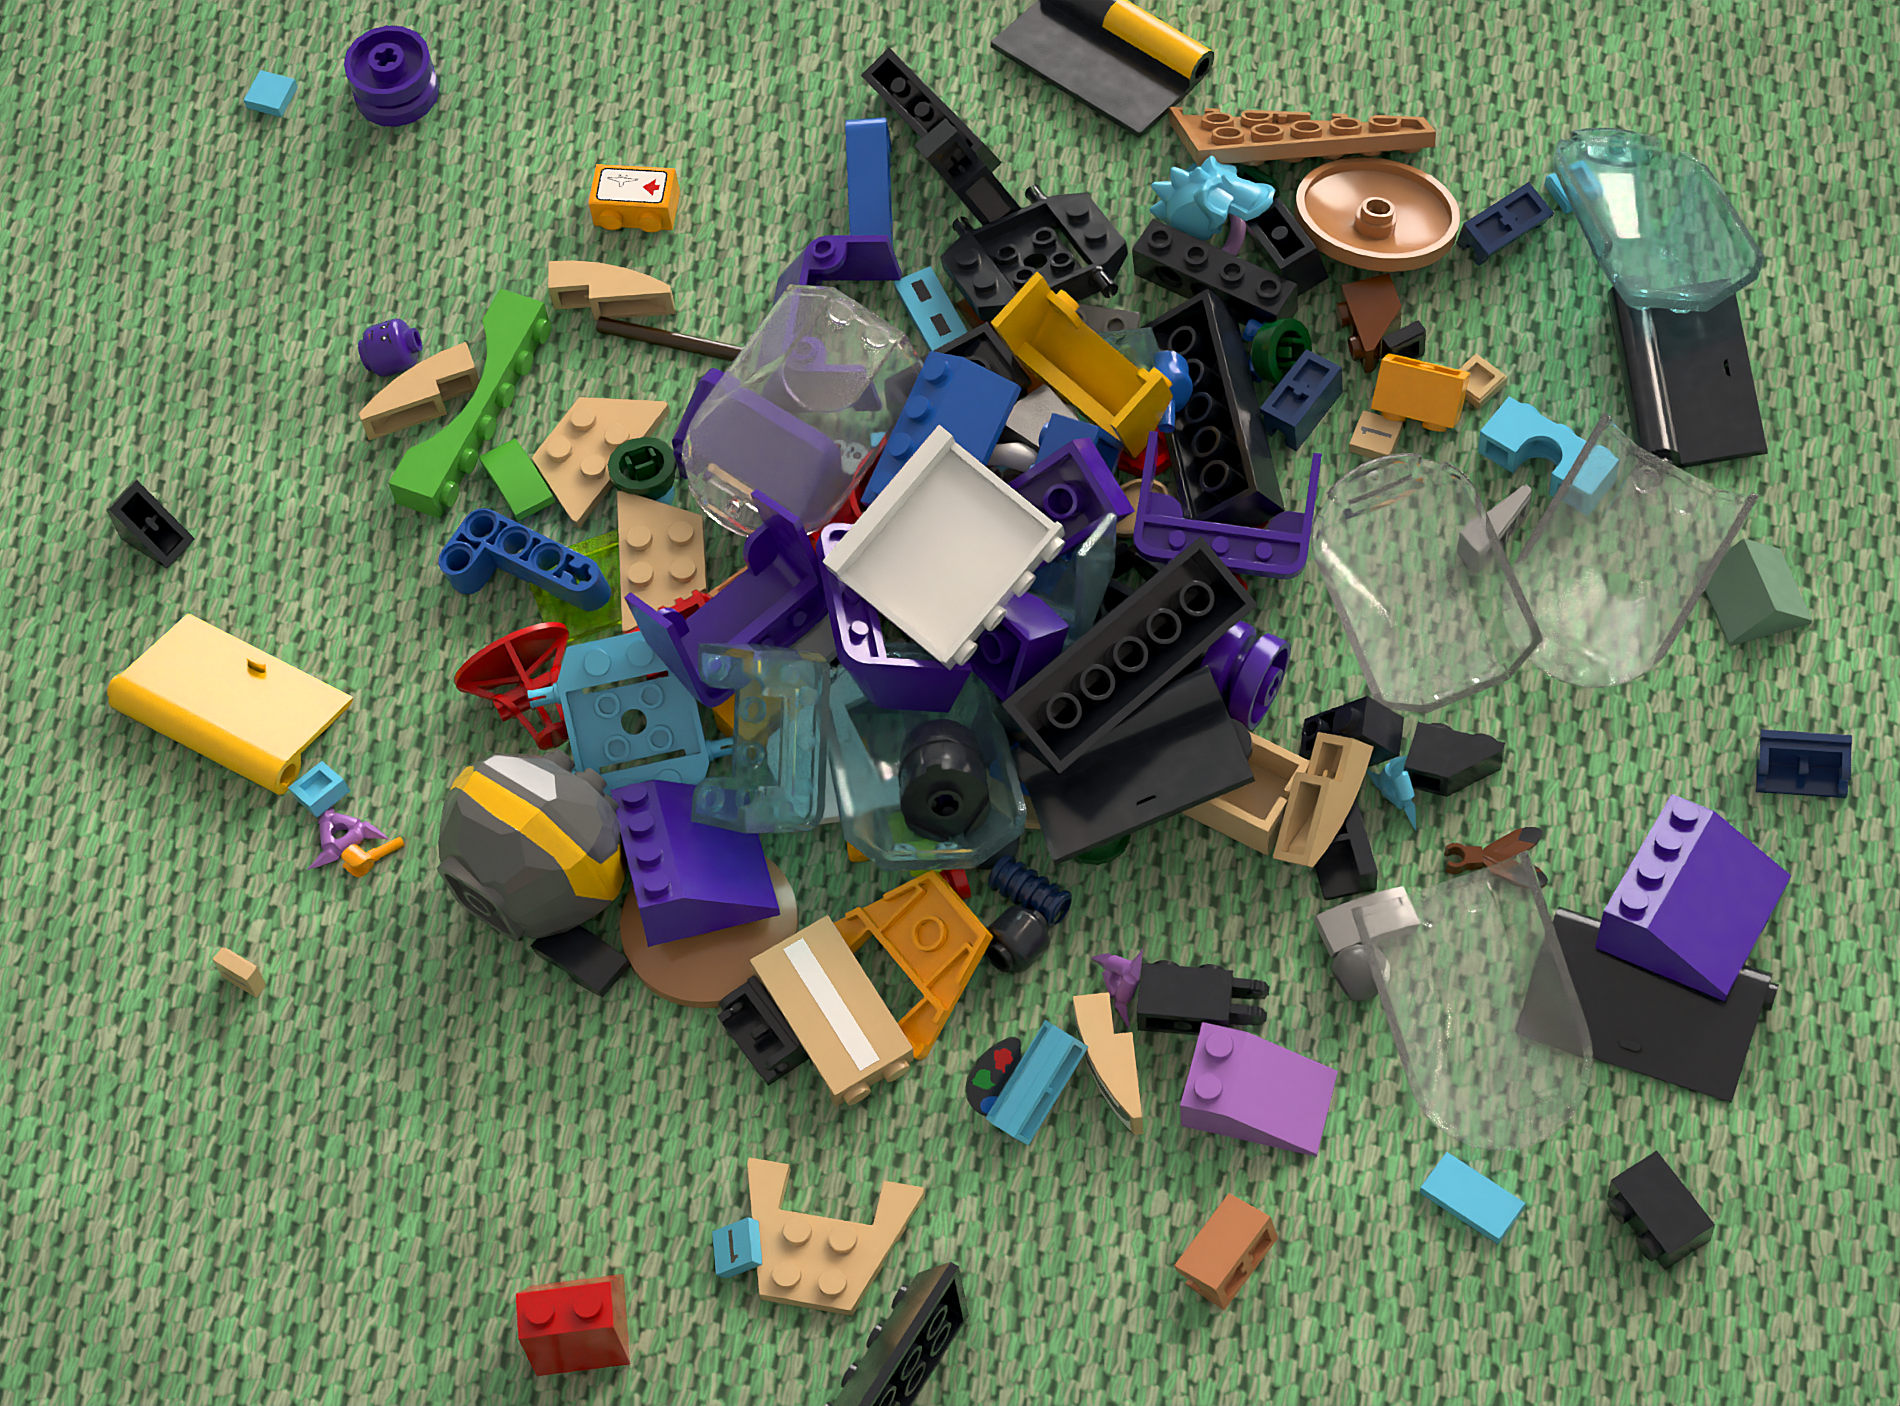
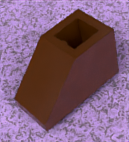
M1389 273L1341 285V302L1335 304L1340 327L1348 326L1351 335L1348 336L1347 342L1352 360H1360L1364 373L1373 372L1381 360L1382 337L1401 328L1402 306Z

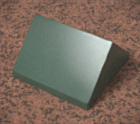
M1743 538L1698 572L1700 582L1729 647L1808 625L1813 621L1779 548Z

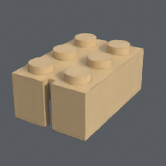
M1249 732L1253 740V751L1248 764L1255 782L1181 813L1268 856L1278 839L1295 772L1307 773L1310 761Z

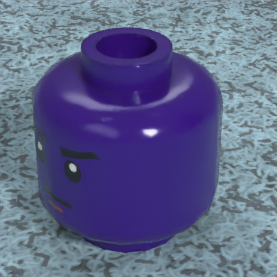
M391 319L367 327L363 333V339L358 342V351L364 367L380 377H388L409 370L416 365L418 352L423 349L422 340L417 329H410L401 319Z

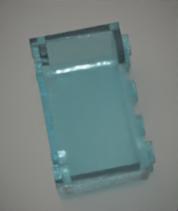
M699 643L698 672L702 681L714 688L735 689L732 776L705 778L696 786L692 797L691 821L742 833H789L813 830L821 822L825 810L831 676L830 666L826 658L820 653L762 644Z

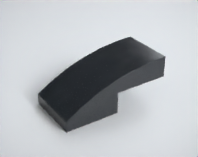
M580 925L568 932L538 938L530 945L536 955L566 971L575 983L602 998L631 966L627 958Z

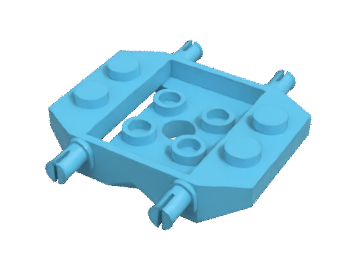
M641 631L568 646L557 682L553 683V686L527 691L528 698L546 695V698L529 701L531 709L554 703L562 704L575 763L572 773L575 774L577 771L584 772L586 768L593 769L606 781L607 786L603 791L611 798V789L653 779L703 786L710 761H714V758L739 754L738 745L720 748L736 744L735 735L714 741L705 739L697 699L691 695L646 643ZM666 670L669 675L588 694H583L582 690L587 687ZM630 709L642 711L647 719L645 729L638 734L627 732L621 723L623 714ZM685 749L686 753L685 756L602 774L599 768Z

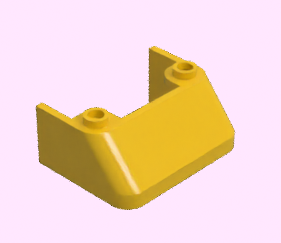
M1036 272L993 319L991 324L1011 354L1023 367L1043 384H1046L1065 403L1072 405L1076 412L1090 424L1101 427L1120 440L1124 445L1122 451L1132 459H1135L1147 446L1149 431H1155L1173 398L1169 389L1173 385L1172 382L1155 367L1150 372L1144 368H1137L1082 322L1075 312L1080 306L1072 297L1063 290L1055 294L1048 286L1044 277Z

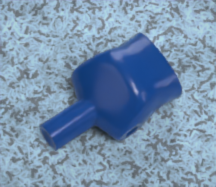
M1162 351L1153 355L1154 367L1172 382L1173 385L1169 389L1173 398L1158 424V430L1169 433L1175 430V413L1181 411L1187 404L1193 392V385L1189 377L1187 361L1174 351Z

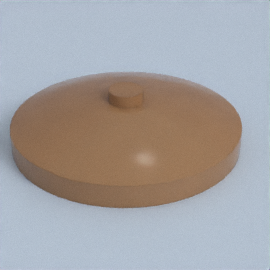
M1373 157L1339 159L1317 167L1305 176L1300 183L1294 206L1295 220L1319 251L1342 263L1374 271H1407L1438 261L1453 247L1460 223V211L1456 200L1438 180L1407 164Z
M765 856L780 909L779 916L650 947L647 945L632 885L625 898L621 912L620 934L626 958L631 963V968L640 981L658 996L682 1006L693 1008L720 1007L719 1002L726 995L746 983L747 979L753 976L750 966L752 958L799 931V913L793 889L778 866Z

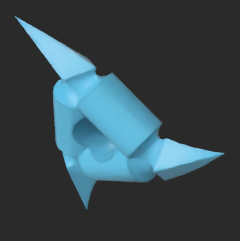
M1408 756L1391 759L1390 763L1383 768L1380 774L1367 769L1368 775L1375 786L1381 791V795L1398 809L1404 808L1416 831V804L1412 802L1415 793L1408 772L1404 771V765Z

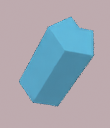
M1045 1020L985 1119L1029 1146L1089 1046Z

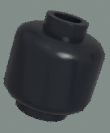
M1011 906L986 928L993 938L984 954L988 961L1002 972L1022 973L1049 949L1048 923L1044 916L1035 909L1027 910L1021 906Z

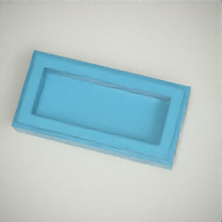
M1448 1152L1445 1153L1420 1187V1194L1498 1245L1525 1209V1202Z

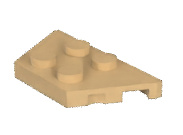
M579 397L532 456L535 468L542 479L548 484L557 502H560L574 527L580 529L614 485L610 480L607 466L613 451L630 439L651 437L669 414L668 403L664 401Z
M617 491L622 632L625 634L638 628L624 599L630 592L656 611L662 605L666 608L674 606V600L679 597L684 600L692 597L691 591L695 589L701 593H708L705 524L702 515L635 494Z

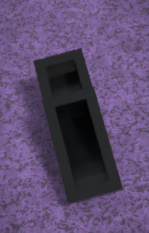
M946 118L915 144V147L982 226L1022 209Z

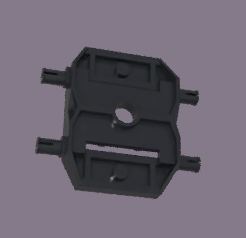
M1034 184L1033 189L1029 186L1025 191V197L1032 205L989 224L974 229L966 217L961 216V222L956 218L953 221L952 228L960 237L940 256L943 270L980 320L992 322L1036 272L1044 277L1048 286L1055 294L1063 290L1075 301L1083 300L1099 292L1105 298H1110V293L1112 296H1115L1118 292V285L1114 282V279L1128 255V250L1124 238L1087 192L1047 197L1040 186ZM1054 229H1060L1088 265L1087 267L1082 268L1073 257V254L1058 238ZM1037 265L1043 266L1042 268L1036 270L1032 268L1033 266Z

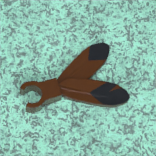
M1523 827L1514 830L1486 846L1483 850L1482 846H1464L1459 843H1451L1445 847L1444 855L1448 857L1455 854L1460 856L1463 861L1460 863L1449 861L1445 872L1456 875L1465 870L1482 869L1484 866L1492 873L1520 886L1543 888L1548 883L1547 876L1539 867L1517 858V856L1537 845L1542 837V830L1537 827Z

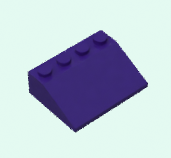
M654 779L610 790L612 799L619 805L615 811L621 825L620 832L648 947L780 915V909L746 791Z
M1671 794L1603 911L1595 948L1725 1001L1789 884L1791 875L1715 811Z

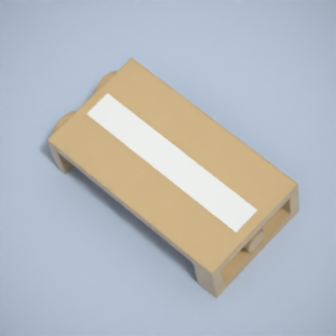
M828 915L750 960L752 975H755L761 984L766 987L830 1089L831 1101L835 1107L845 1101L849 1106L856 1104L871 1093L870 1086L884 1078L887 1082H892L909 1071V1063L914 1061L913 1047Z

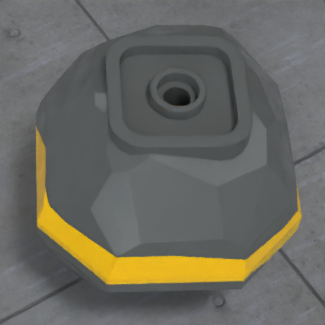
M554 749L552 753L546 752L543 756L493 753L462 771L454 780L443 805L438 840L441 863L437 870L463 908L514 941H518L521 936L538 939L568 932L609 906L620 893L625 880L627 858L620 832L621 825L615 811L619 805L609 795L604 793L603 790L607 783L596 771L586 768L584 772L577 771L573 774L574 762L559 749Z

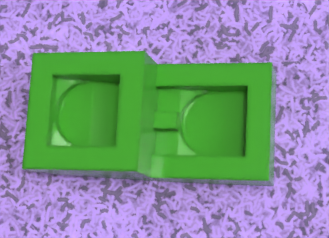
M516 438L479 456L482 467L498 488L503 501L517 521L555 503L550 490Z

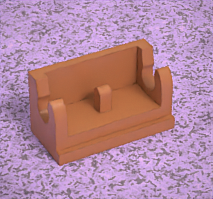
M1228 1193L1174 1265L1176 1271L1188 1279L1185 1285L1216 1304L1222 1310H1225L1278 1239L1271 1216Z

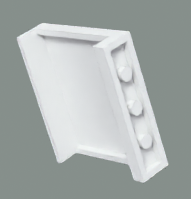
M938 425L827 555L823 563L831 573L947 669L951 670L956 663L962 666L970 659L978 647L974 641L985 628L988 631H992L1002 621L1007 613V610L1003 607L1013 595L1021 597L1030 588L1036 579L1033 572L1041 562L1045 560L1049 563L1058 555L1065 544L1062 540L1065 531L1062 524L1058 521L1054 523L958 445L953 436Z

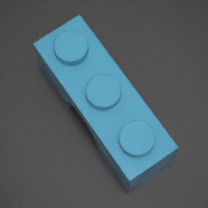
M1510 396L1480 430L1478 453L1513 474L1524 461L1530 458L1541 457L1552 461L1557 467L1551 473L1549 495L1584 516L1614 481L1617 459L1612 457L1605 448L1590 444L1575 435L1566 425L1554 423L1542 416L1532 405L1520 403Z

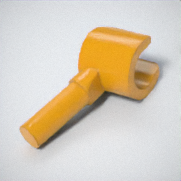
M398 837L368 852H365L356 844L350 845L341 854V858L345 861L343 867L353 876L363 877L373 868L374 862L404 847V842L401 837Z

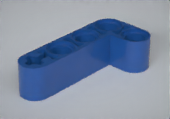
M887 118L846 120L850 235H888L894 250L890 167H892L890 153H892Z
M487 508L476 509L465 517L442 549L438 558L440 569L452 587L462 594H474L480 591L498 567L585 611H596L602 608L611 596V588L597 563L592 559Z

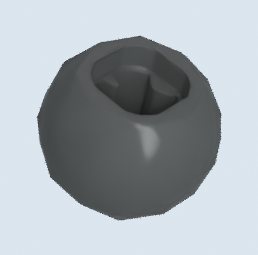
M1355 944L1343 948L1335 956L1330 967L1341 989L1352 1001L1363 1002L1375 998L1382 991L1388 979V967L1384 958L1375 949L1365 945Z

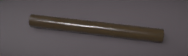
M602 316L597 321L596 330L603 334L751 366L756 357L755 349Z

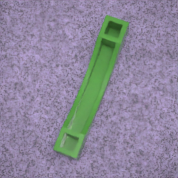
M502 288L499 289L482 319L486 333L487 357L483 375L475 394L463 411L446 428L427 441L406 451L388 482L396 504L439 519L447 506L452 507L455 504L459 495V484L466 473L470 474L475 469L481 445L484 440L489 441L493 437L498 415L502 408H508L511 405L515 395L516 383L521 375L526 376L529 373L533 363V353L539 343L544 344L550 335L551 322L549 321L545 304L542 301Z

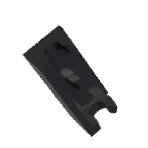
M755 975L747 979L746 983L726 995L719 1002V1006L723 1011L717 1015L718 1020L768 1086L810 1059L776 1003Z

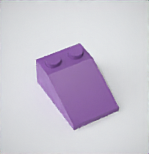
M1202 1022L1180 1104L1181 1126L1317 1157L1338 1071L1251 1033Z

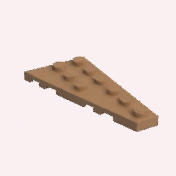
M1169 107L1170 125L1198 166H1202L1204 161L1210 156H1214L1216 161L1221 164L1242 163L1248 166H1258L1266 160L1280 159L1284 162L1296 163L1304 160V157L1320 156L1324 159L1334 160L1342 158L1343 154L1359 153L1364 156H1378L1382 154V151L1398 150L1403 153H1417L1421 151V148L1435 147L1436 131L1424 117L1374 115L1369 118V122H1361L1358 119L1349 118L1348 114L1332 113L1331 121L1310 120V112L1246 110L1241 113V117H1233L1231 114L1220 112V109L1205 108V114L1202 116L1183 115V107Z

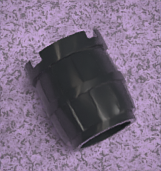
M933 719L918 725L906 736L901 746L900 760L897 768L900 788V809L904 815V821L907 827L920 837L936 842H948L949 836L963 833L964 838L972 835L985 823L990 811L986 760L983 757L980 743L969 728L957 721Z

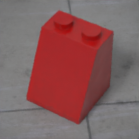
M623 1274L531 1285L516 1293L518 1340L536 1376L630 1365Z

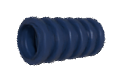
M1011 854L1000 858L989 874L988 887L991 890H999V894L1004 898L1010 897V901L1014 905L1022 904L1021 907L1027 910H1037L1046 919L1048 927L1058 924L1070 909L1072 903L1071 892L1067 890L1061 891L1060 886L1056 883L1049 884L1050 881L1046 876L1038 877V872L1035 869L1027 870V865L1022 861L1016 863V858ZM1063 910L1064 913L1061 917L1054 921L1055 917Z

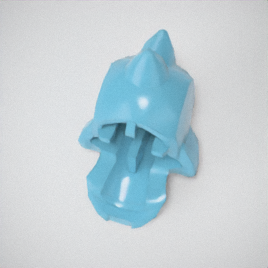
M1210 156L1201 167H1196L1193 171L1187 172L1173 167L1170 170L1171 181L1153 182L1151 188L1161 200L1149 210L1150 213L1167 223L1168 226L1201 241L1211 239L1214 234H1220L1227 214L1238 216L1244 221L1260 216L1273 203V196L1276 190L1271 185L1254 183L1237 177L1235 166L1221 164L1216 161L1214 156Z

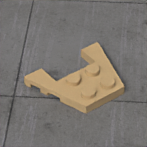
M749 1157L747 1168L752 1219L759 1221L763 1264L757 1267L761 1300L852 1316L883 1267V1262L894 1244L899 1241L906 1230V1225L922 1204L925 1197L924 1187L883 1180L873 1225H866L781 1210L791 1171L789 1164Z

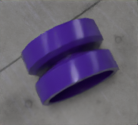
M382 26L371 29L356 38L346 51L344 60L346 76L357 109L368 121L380 126L398 127L406 125L426 115L436 103L440 88L427 43L417 32L403 26Z
M1239 621L1209 646L1200 668L1208 665L1231 719L1241 722L1251 731L1260 724L1282 685L1290 660L1291 644L1270 633L1257 640L1256 629L1245 622Z

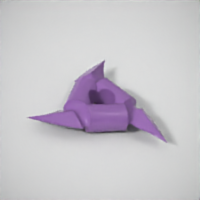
M331 806L319 816L318 824H320L321 849L324 851L319 854L317 859L306 870L340 859L339 856L347 847L353 844H361L363 838L390 839L367 821L362 823L358 818L335 813ZM343 829L348 831L344 837L337 840L334 838L337 830Z
M1143 948L1132 961L1117 955L1112 956L1111 953L1091 957L1092 960L1105 969L1102 975L1107 992H1109L1110 998H1114V1006L1128 1028H1130L1126 1003L1132 1001L1140 983L1139 977Z

